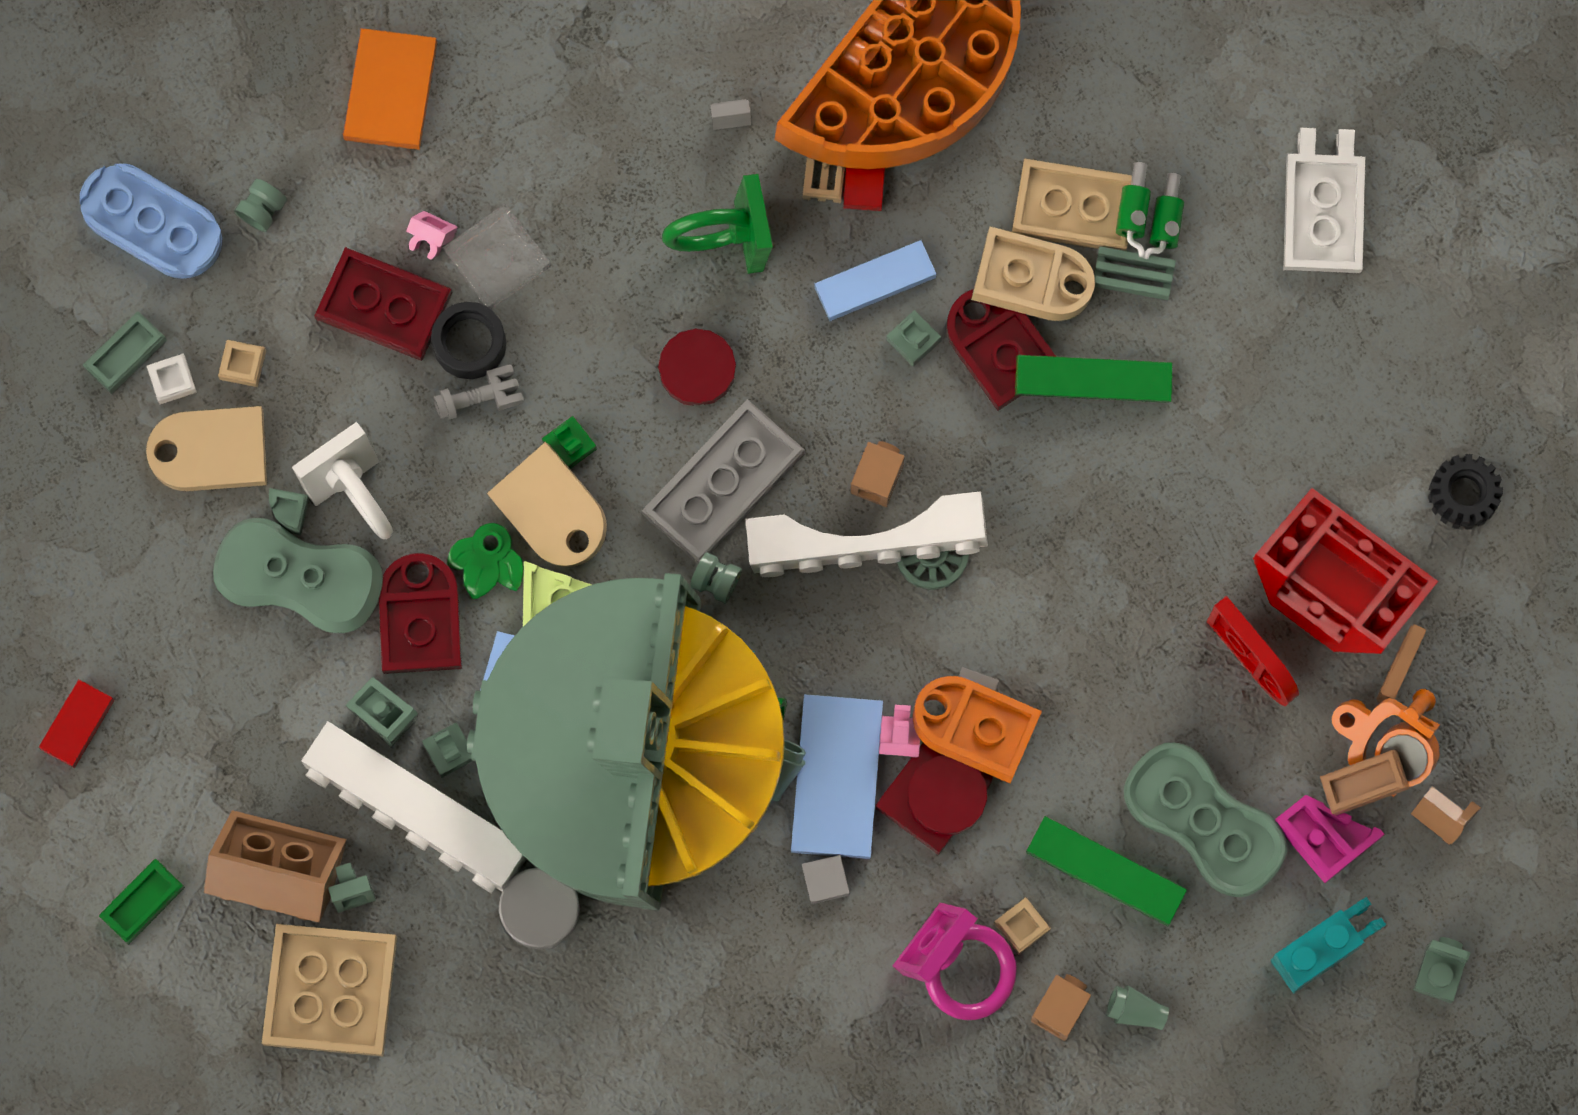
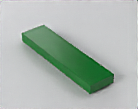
M1018 355L1016 356L1015 395L1169 403L1172 397L1173 363Z
M1044 816L1026 851L1027 854L1167 927L1187 889L1046 816Z

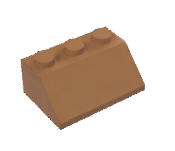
M232 810L208 855L204 893L218 896L224 900H233L257 906L263 910H272L296 916L302 920L320 922L331 899L328 887L335 885L337 878L335 867L341 864L347 839Z

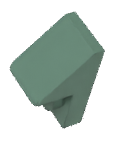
M374 677L346 704V707L372 728L389 747H392L418 719V713L410 705Z

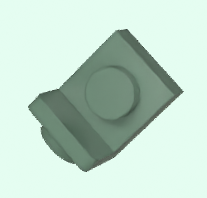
M1440 937L1439 941L1431 940L1426 947L1413 991L1452 1003L1465 963L1469 960L1471 953L1462 950V943L1450 938Z

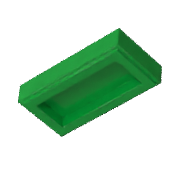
M155 858L102 911L99 917L129 945L185 887Z

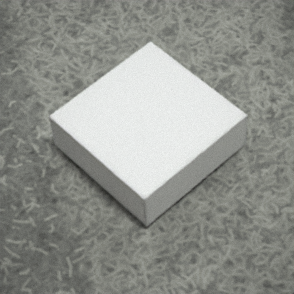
M184 353L147 365L159 404L197 393Z

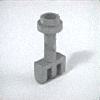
M505 365L487 371L486 377L489 384L478 389L475 388L474 390L471 389L454 395L450 394L448 388L441 390L440 395L433 397L439 418L455 419L457 418L456 410L492 399L495 400L498 411L522 404L524 402L522 393L506 396V393L519 388L517 379L501 382V379L512 376L515 373L512 365Z

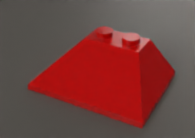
M1313 488L1308 491L1253 557L1270 605L1333 652L1381 654L1438 583L1435 578Z

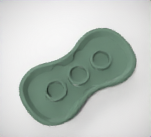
M264 518L246 519L235 524L227 532L219 546L213 569L214 583L217 590L230 602L247 607L274 605L285 607L299 613L317 628L330 633H347L360 628L370 618L377 605L383 581L382 568L378 560L364 548L350 544H311L298 539L280 524Z
M1175 742L1161 744L1146 753L1130 771L1124 786V799L1132 816L1143 826L1169 836L1180 843L1190 853L1206 882L1218 892L1232 897L1249 896L1268 884L1281 868L1287 853V841L1279 824L1262 810L1239 802L1229 795L1217 781L1208 762L1193 748Z

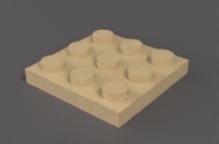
M276 924L262 1045L384 1057L397 936Z

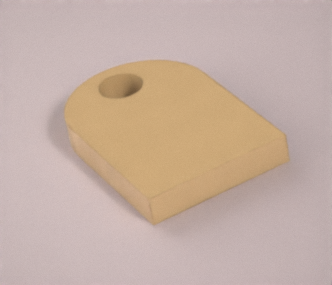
M989 227L971 300L1047 320H1068L1079 315L1089 304L1095 287V277L1089 262L1080 253L1069 247ZM1076 281L1083 286L1084 292L1077 295L1071 294L1066 290L1064 283Z
M262 406L180 412L164 418L155 426L147 442L146 454L150 468L164 485L179 491L267 485L264 413ZM164 444H173L177 447V455L170 462H161L157 459V451Z
M546 442L487 493L533 550L542 559L554 565L562 567L581 565L592 559L604 543L607 523L603 509L554 449ZM584 531L589 538L588 547L583 552L574 553L569 545L570 538L575 532Z

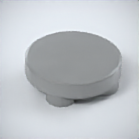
M530 868L515 875L506 884L499 901L500 919L506 932L521 945L535 949L554 948L564 941L574 930L580 913V904L576 890L565 886L539 868Z

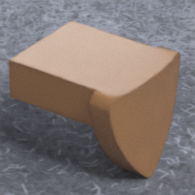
M1432 786L1412 811L1411 815L1450 845L1456 841L1481 807L1472 801L1465 810H1462Z

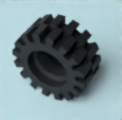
M1465 454L1464 458H1460L1459 455L1453 456L1449 462L1446 460L1441 464L1430 482L1428 499L1429 503L1434 505L1431 510L1435 515L1439 513L1442 516L1440 521L1444 524L1447 521L1453 523L1452 528L1459 529L1460 526H1465V530L1472 529L1474 525L1479 527L1485 524L1486 520L1490 519L1501 502L1500 498L1503 495V487H1500L1502 482L1500 474L1496 476L1494 474L1496 468L1493 464L1485 465V458L1480 456L1477 460L1472 459L1473 454ZM1461 478L1473 480L1480 489V499L1478 502L1469 506L1457 503L1451 495V485L1454 481Z

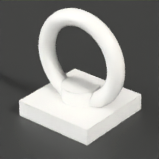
M357 422L292 466L306 494L315 506H318L336 492L344 491L377 536L381 539H388L392 536L393 529L390 522L360 480L363 473L380 461L365 432Z

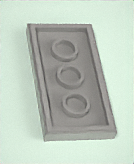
M747 399L641 511L642 515L699 564L705 552L711 553L805 454V449Z

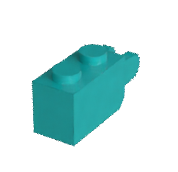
M1367 897L1344 912L1339 910L1273 956L1270 960L1293 994L1353 954L1365 943L1366 939L1386 926L1383 919L1379 918L1378 920L1371 921L1363 930L1357 932L1349 921L1355 916L1363 914L1372 905Z

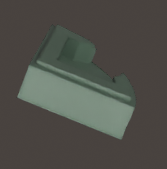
M269 488V503L276 520L286 530L301 536L309 502L308 495Z

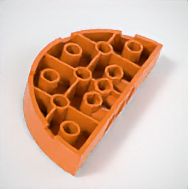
M873 0L777 122L774 140L808 158L830 165L861 169L890 168L910 164L946 149L964 137L981 121L998 98L1006 82L1020 31V0Z

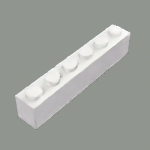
M328 721L301 760L305 768L309 770L306 774L309 779L324 788L329 783L342 791L339 797L357 809L364 804L375 811L372 818L390 830L395 825L408 832L405 838L413 845L424 851L428 846L441 853L439 857L441 862L457 872L464 867L475 874L472 881L490 893L495 888L503 891L506 884L518 874L527 860L510 842L502 830Z

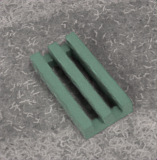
M1100 246L1094 273L1095 287L1168 300L1176 260L1151 255L1149 259L1139 257V253ZM1105 260L1165 270L1166 272L1161 273L1140 268L1112 264L1105 262ZM1107 272L1137 279L1162 282L1163 288L1102 277V273Z

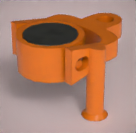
M1427 689L1416 691L1412 698L1413 702L1409 707L1395 699L1388 698L1380 702L1372 712L1366 708L1362 701L1357 699L1341 703L1333 712L1332 724L1340 734L1353 741L1348 752V764L1353 765L1366 760V750L1374 731L1384 719L1391 715H1396L1405 722L1392 726L1377 744L1375 756L1396 750L1409 787L1423 782L1436 767L1440 756L1439 743L1434 735L1440 724L1423 716L1424 712L1434 708L1436 703L1434 694ZM1347 712L1351 713L1355 719L1350 718Z

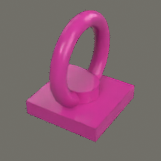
M939 903L893 964V967L906 977L925 982L932 1001L947 1015L961 1020L982 1019L1000 1009L1011 995L1016 980L1014 954L1009 944L999 933L987 926L974 924L977 918L967 909ZM977 940L990 946L997 955L1000 964V978L997 987L988 998L976 1004H963L952 999L944 990L940 978V971L946 969L955 961L963 948L962 941Z

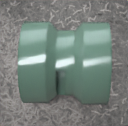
M256 178L249 187V196L246 200L239 202L234 212L250 226L259 231L267 232L273 223V214L275 211L283 208L287 198L272 185Z
M705 552L693 574L690 586L699 592L706 590L713 594L714 599L726 604L737 586L742 568L732 563L725 565L719 562L717 556Z

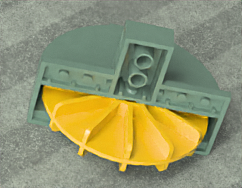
M665 573L664 579L627 578L593 584L556 600L536 614L508 643L498 658L488 680H482L481 691L476 690L473 698V713L477 714L475 730H470L467 741V752L472 754L471 760L477 763L479 779L486 802L506 837L524 857L552 878L585 896L606 903L657 911L661 907L663 885L697 876L701 872L713 867L729 856L755 831L774 796L784 760V725L780 703L765 668L740 637L719 621L700 612L701 598L681 574Z

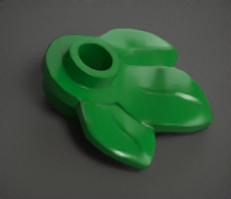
M487 523L480 526L475 531L473 537L458 540L451 547L448 554L447 566L464 570V586L473 599H478L487 594L495 587L497 582L510 590L517 591L523 580V561L511 549V536L508 530L500 524ZM489 535L495 536L498 540V546L495 550L487 549L484 544L485 538Z

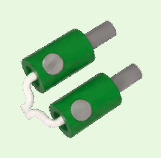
M1136 162L1133 167L1131 185L1122 187L1116 234L1126 237L1130 245L1138 249L1139 257L1149 259L1152 253L1159 254L1164 249L1178 247L1184 201L1178 198L1181 175L1177 173L1167 174L1164 196H1158L1155 201L1149 243L1158 248H1149L1144 253L1142 245L1134 241V239L1144 237L1151 191L1144 187L1147 164Z

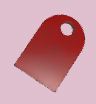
M1227 596L1215 604L1207 623L1263 690L1276 702L1287 706L1299 696V689L1285 665Z

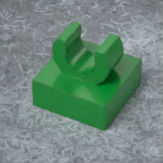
M574 416L542 438L543 444L545 442L548 443L569 469L597 450L595 443Z

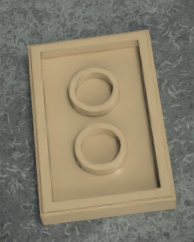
M1024 159L1012 232L1040 240L1096 249L1102 246L1126 251L1128 240L1126 237L1116 234V225L1122 187L1131 185L1132 176Z

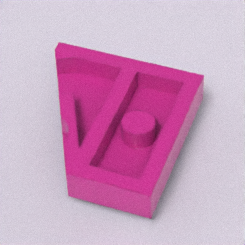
M1308 795L1302 797L1275 819L1287 840L1324 883L1328 882L1385 835L1382 830L1376 827L1370 829L1351 820L1352 816L1346 813L1333 815L1323 802Z

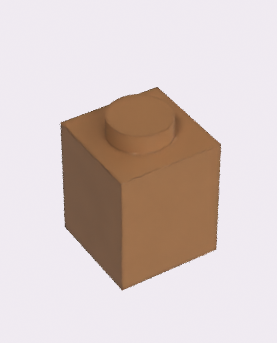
M879 441L876 445L868 442L851 482V494L887 507L904 467L905 456L899 454L900 450L892 444Z
M1066 974L1064 979L1056 975L1035 1010L1031 1022L1061 1040L1066 1041L1091 997V994L1085 991L1087 985Z

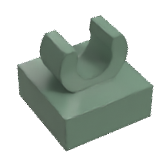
M914 310L886 336V340L914 367L941 342V336Z
M457 722L422 741L441 778L473 761L471 760L472 754L467 752V740Z
M351 863L335 867L340 884L328 887L338 913L376 901L367 875L357 878Z

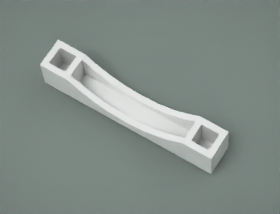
M981 491L941 496L926 511L910 522L886 532L867 536H839L822 533L799 524L785 514L745 519L750 566L753 572L760 573L761 577L781 576L784 574V570L799 568V571L802 573L818 572L823 570V565L838 564L840 568H855L861 566L862 561L877 559L878 563L890 564L901 561V556L916 554L918 559H932L939 557L942 551L956 550V554L967 555L979 552V547L988 546Z

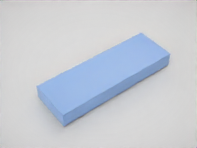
M920 240L814 283V287L829 321H832L935 279L936 272Z

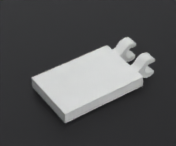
M1300 128L1297 140L1298 154H1288L1286 158L1283 270L1362 272L1365 157L1354 156L1355 130L1339 129L1336 135V155H1315L1316 128Z

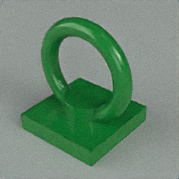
M759 174L744 175L742 177L734 200L735 209L706 210L681 217L670 223L663 230V243L670 249L684 252L704 251L732 243H742L748 274L763 272L773 246ZM729 224L728 229L712 234L680 236L701 227Z

